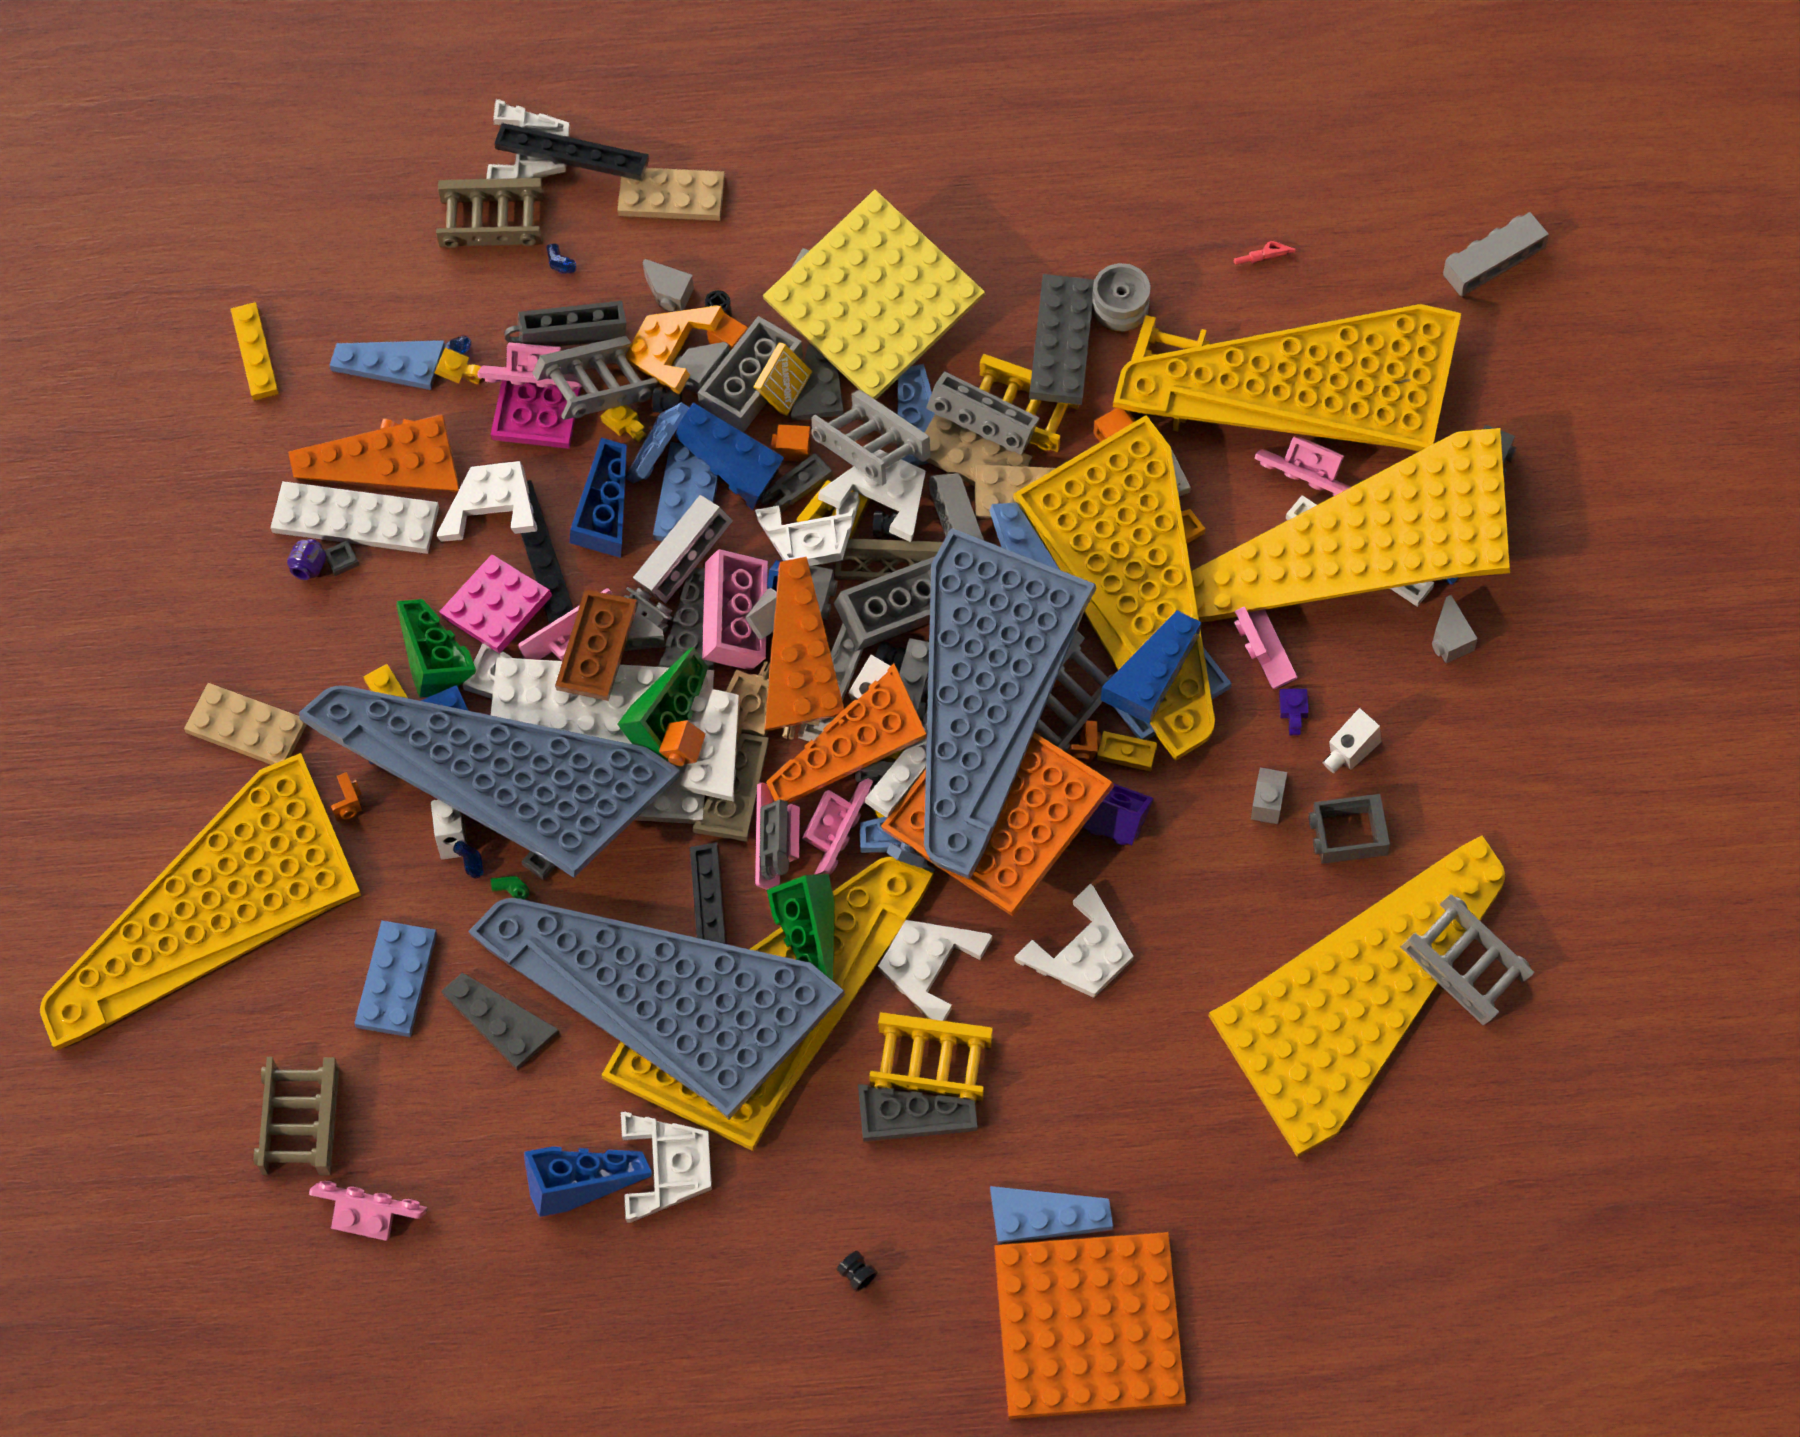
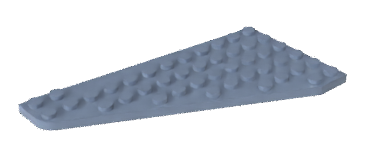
M953 528L950 529L931 563L924 847L930 860L935 865L970 879L984 854L1081 618L1097 588L1092 582Z
M334 686L324 690L299 712V719L320 734L541 856L573 878L680 777V769L647 747L350 686Z
M507 898L495 903L468 931L489 952L708 1101L729 1120L845 995L842 988L808 962L518 898Z

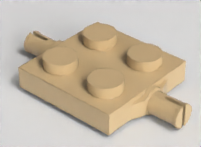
M764 662L759 675L747 674L736 670L726 690L728 693L739 695L740 698L737 742L742 732L766 737L768 731L764 732L770 663L768 665V662Z

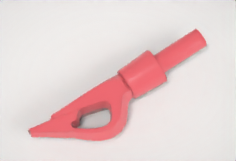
M1269 241L1263 250L1249 252L1247 256L1234 258L1235 265L1250 261L1251 263H1256L1264 259L1284 256L1287 253H1295L1296 251L1295 248Z

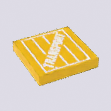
M778 343L756 381L754 388L780 414L787 416L813 371L786 344Z

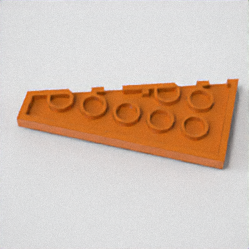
M442 414L288 451L293 477L296 479L447 490L451 492H458L460 489L445 420Z
M807 556L779 563L764 732L836 717L844 710Z
M892 664L887 669L888 672L878 681L875 680L858 700L851 702L823 728L824 731L816 739L810 740L804 746L805 749L793 760L790 759L766 781L774 802L782 799L790 804L927 738V733L895 664Z

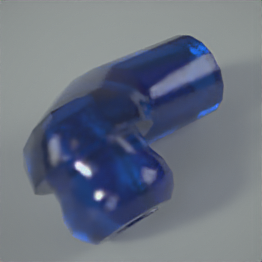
M552 243L547 245L546 249L551 269L563 274L574 273L577 267L576 262L560 255L558 244Z
M461 336L447 342L445 347L464 354L470 349L472 342L468 336Z
M457 841L453 846V851L463 857L465 872L474 879L480 878L484 872L481 854L463 841Z

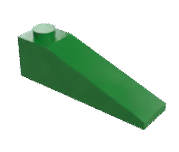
M423 599L397 601L396 607L408 661L419 698L433 696L456 685L458 687L476 673L469 650L456 642L454 633L451 630L447 631L440 624L438 615Z
M689 648L629 707L617 724L632 744L647 747L666 761H668V758L659 753L667 726L669 723L691 720L693 715L691 707L694 698L699 696L708 670V666L695 648Z
M829 874L804 875L767 889L772 917L776 925H781L786 935L784 941L787 947H792L796 960L811 963L833 981L835 901Z

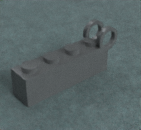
M622 301L518 312V324L505 330V340L510 343L560 347L596 343L625 336L626 332ZM514 332H519V337H512L510 335Z

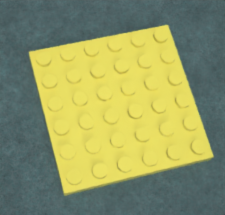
M874 190L763 295V298L858 389L876 400L985 296V291L883 196Z

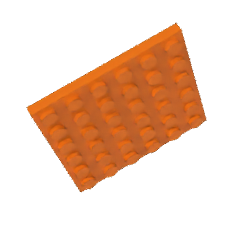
M1034 732L987 847L972 877L967 879L944 868H939L1011 916H1014L1114 787L1113 782ZM925 769L881 825V828L896 840L911 846L916 853L933 863L924 847Z
M1168 1232L994 1245L1009 1419L1186 1405Z

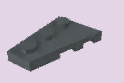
M808 345L804 363L813 372L793 405L791 422L809 420L814 415L820 418L843 415L838 369L813 345Z

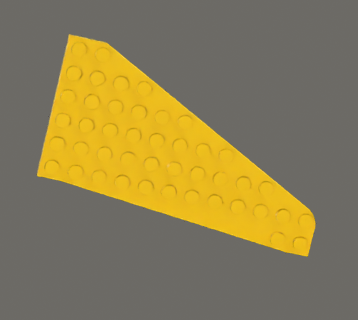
M1417 304L1137 358L1128 362L1121 370L1113 407L1137 413L1421 451L1434 443L1461 313ZM1409 378H1410V380H1411V381L1403 382V383H1397V384H1394V383H1393V382H1397V381H1401V380H1405V379H1409Z
M301 753L260 769L45 994L41 1002L40 1014L55 1051L87 1038L327 910L361 896Z

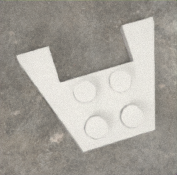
M496 100L494 111L495 125L506 123L561 136H570V124L568 122L541 113L536 115L527 112L525 108L519 106L514 108L506 105L504 101ZM516 154L515 165L488 164L487 179L541 178L566 172V165Z
M879 449L872 454L881 459L888 453ZM900 459L885 468L886 484L882 486L856 467H852L819 491V500L840 509L851 491L854 490L899 511L890 525L889 532L911 542L925 478V470Z
M520 461L471 467L437 532L439 540L441 542L462 540L467 516L513 511L511 529L514 534L537 531V524L533 517V506L528 495L529 489L526 475Z
M858 491L851 492L840 509L836 508L837 515L782 525L779 506L757 509L755 511L758 522L783 561L807 556L809 566L843 560L860 499Z
M1090 884L1073 900V905L1092 922L1055 958H1052L1036 942L1031 940L1015 956V961L1022 966L1025 964L1036 969V972L1042 975L1054 977L1062 981V984L1095 998L1133 960V955L1094 886Z
M905 920L878 968L928 1019L945 1021L952 1010V1005L931 995L928 991L954 948L981 960L992 941V935Z
M621 1112L623 1140L652 1138L655 1191L625 1194L627 1223L712 1190L708 1131L675 1123L667 1124L656 1121L654 1118H642L633 1116L632 1113Z

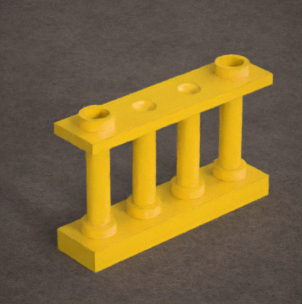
M1146 315L1131 361L1137 358L1156 355L1152 354V351L1149 350L1151 343L1159 342L1184 349L1209 345L1210 341H1206L1207 330L1201 329L1199 339L1195 341L1159 332V329L1155 328L1156 318ZM1174 418L1173 431L1178 432L1180 423H1186L1187 419Z
M983 354L980 360V376H983L984 379L979 387L980 389L989 393L993 382L997 381L1006 384L1008 388L1002 400L1012 404L1019 390L1030 393L1032 370ZM1031 399L1026 411L1035 415L1042 400ZM1057 402L1046 429L1036 427L1030 443L1046 451L1058 452L1060 449V435L1055 434L1066 409L1069 407L1078 409L1079 405Z
M880 1012L878 1021L879 1033H883L886 1038L880 1072L870 1071V1086H875L878 1089L884 1087L975 1100V1102L976 1100L983 1101L984 1087L976 1086L981 1050L985 1047L991 1048L993 1028ZM900 1036L911 1037L914 1040L908 1076L891 1074L896 1041ZM928 1039L940 1041L942 1044L936 1080L919 1078L924 1045ZM956 1043L968 1045L970 1048L965 1084L948 1082L952 1050Z

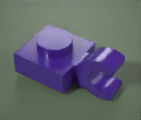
M1280 689V718L1289 719V735H1300L1301 718H1308L1307 689Z

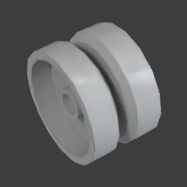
M1117 263L1107 266L1100 271L1093 285L1092 310L1096 320L1102 326L1113 331L1135 329L1144 322L1145 316L1148 315L1150 283L1141 269L1130 264Z

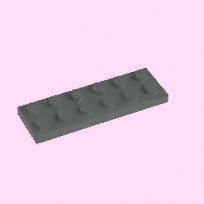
M1043 274L1029 399L1082 405L1094 280Z

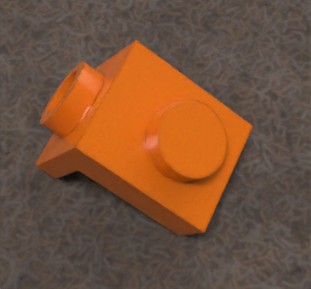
M1086 720L1079 731V745L1071 744L1066 753L1084 764L1092 761L1101 744V733L1097 732V721Z
M347 772L337 776L345 800L331 805L336 820L350 819L362 811L357 797L362 795L356 779L350 781Z

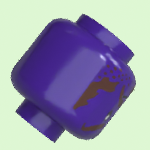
M314 539L300 540L295 543L289 554L287 565L293 576L301 580H308L319 575L327 555L318 541Z

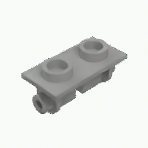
M627 587L626 589L631 594L625 597L637 600L638 606L636 611L641 615L646 612L647 615L645 617L662 629L664 634L669 627L667 622L674 619L670 615L672 610L660 602L657 605L650 601L652 596L642 588L638 587L637 590Z

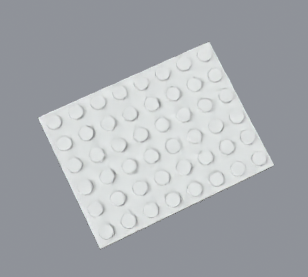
M497 657L491 715L632 744L617 724L629 707L669 668L620 665L610 699L606 701L557 691L555 684L562 661ZM707 670L700 694L695 696L691 707L693 715L691 720L688 721L697 728H700L713 690L714 670ZM687 764L683 766L674 765L680 769V777L635 820L695 824L697 820H703L705 795L681 790L680 784Z

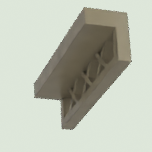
M848 539L843 560L854 561L858 567L853 571H841L842 560L836 561L835 579L873 580L889 574V571L891 573L895 572L894 567L900 562L908 563L911 566L935 557L943 542ZM875 561L881 562L885 568L880 572H872L867 566Z

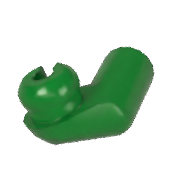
M517 876L491 878L492 892L506 890L514 898L522 900L529 896L528 886Z

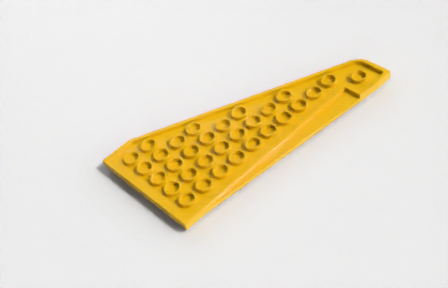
M1147 415L1013 494V499L1031 522L1058 568L1063 572L1096 585L1097 589L1084 613L1118 670L1176 610L1199 621L1171 447ZM1201 631L1150 722L1159 740L1175 761L1207 742L1214 729L1215 717Z
M1500 428L1456 432L1191 571L1199 621L1209 622L1237 617L1235 611L1244 606L1247 612L1448 578L1510 573Z
M1483 835L1457 848L1235 999L1209 1012V1018L1297 1158L1338 1135L1439 984L1401 948V945L1414 933L1423 936L1445 912L1439 904L1450 894L1463 900L1467 905V909L1481 921L1500 893L1505 880L1504 867ZM1454 919L1431 943L1432 949L1439 955L1444 956L1467 930Z
M885 857L877 860L832 891L835 901L833 982L844 990L845 995L730 1120L708 1101L622 1042L619 1043L602 1073V1079L754 1151L766 1127L892 944L905 920L909 919L933 879V873L901 862L894 857ZM782 927L749 949L796 960L792 947H787L784 941L786 935Z

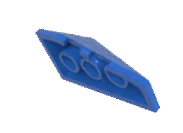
M547 1147L524 1152L530 1196L539 1217L567 1212L650 1177L652 1171L643 1152L607 1150L605 1153L588 1152L589 1148H579V1152L562 1151V1147Z

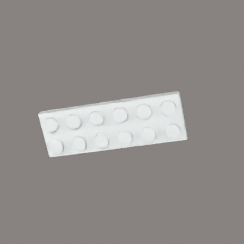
M282 481L271 524L272 533L337 542L348 540L351 544L428 554L439 505L438 502Z

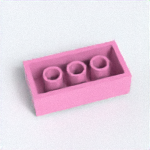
M718 549L705 562L703 660L752 671L766 658V637L759 640L745 617L767 590L768 561Z

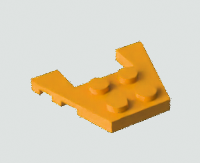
M711 306L648 315L632 341L625 358L633 367L648 376L651 375L662 385H667L672 391L680 394L690 374L687 369L671 365L692 328L715 331L725 312L721 306Z

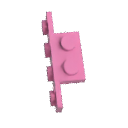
M509 342L507 345L506 367L482 366L478 371V378H485L486 382L492 383L508 380L515 385H524L526 382L537 383L536 385L539 387H551L556 385L553 379L547 378L537 381L532 372L541 355L561 351V347ZM574 374L563 375L572 390L582 387Z
M1297 435L1293 437L1285 458L1261 449L1255 455V459L1259 460L1262 466L1268 469H1280L1284 471L1285 476L1295 480L1301 478L1308 481V485L1314 489H1326L1333 492V496L1351 488L1335 480L1344 455Z
M608 588L601 592L613 595ZM579 606L519 643L518 646L524 659L540 660L552 652L560 661H563Z
M1245 606L1236 610L1235 613L1239 620L1234 623L1241 637L1247 636L1250 643L1245 644L1251 658L1257 657L1271 687L1277 689L1296 680L1297 675L1266 611L1247 612Z
M870 778L859 782L850 802L830 790L824 792L802 837L803 840L824 852L814 875H830L835 870L838 864L836 857L839 851H842L848 844L850 837L847 835L850 828H853L859 821L861 816L859 810L862 804H865L867 795L872 791L870 787L873 780Z
M762 782L757 785L755 884L767 890L780 885V875L776 874L775 878L766 880L761 873V858H759L760 808L774 802L767 784ZM793 804L788 805L786 856L789 862L799 858L800 807Z
M320 1181L311 1187L309 1195L336 1201L331 1229L385 1241L390 1238L394 1214L420 1219L426 1214L427 1207L420 1206L416 1200L403 1199L402 1201L393 1200L391 1195L384 1193L370 1195L357 1187L338 1188L336 1183L330 1181Z

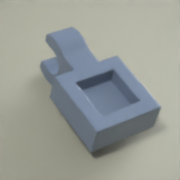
M902 842L901 846L890 843L886 853L895 859L923 868L929 872H934L935 869L927 865L928 860L916 853L908 844Z

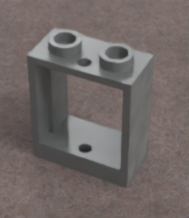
M1380 794L1314 802L1313 811L1308 814L1310 829H1315L1317 838H1313L1315 854H1320L1321 864L1388 855L1390 842ZM1368 813L1374 843L1328 848L1323 818Z

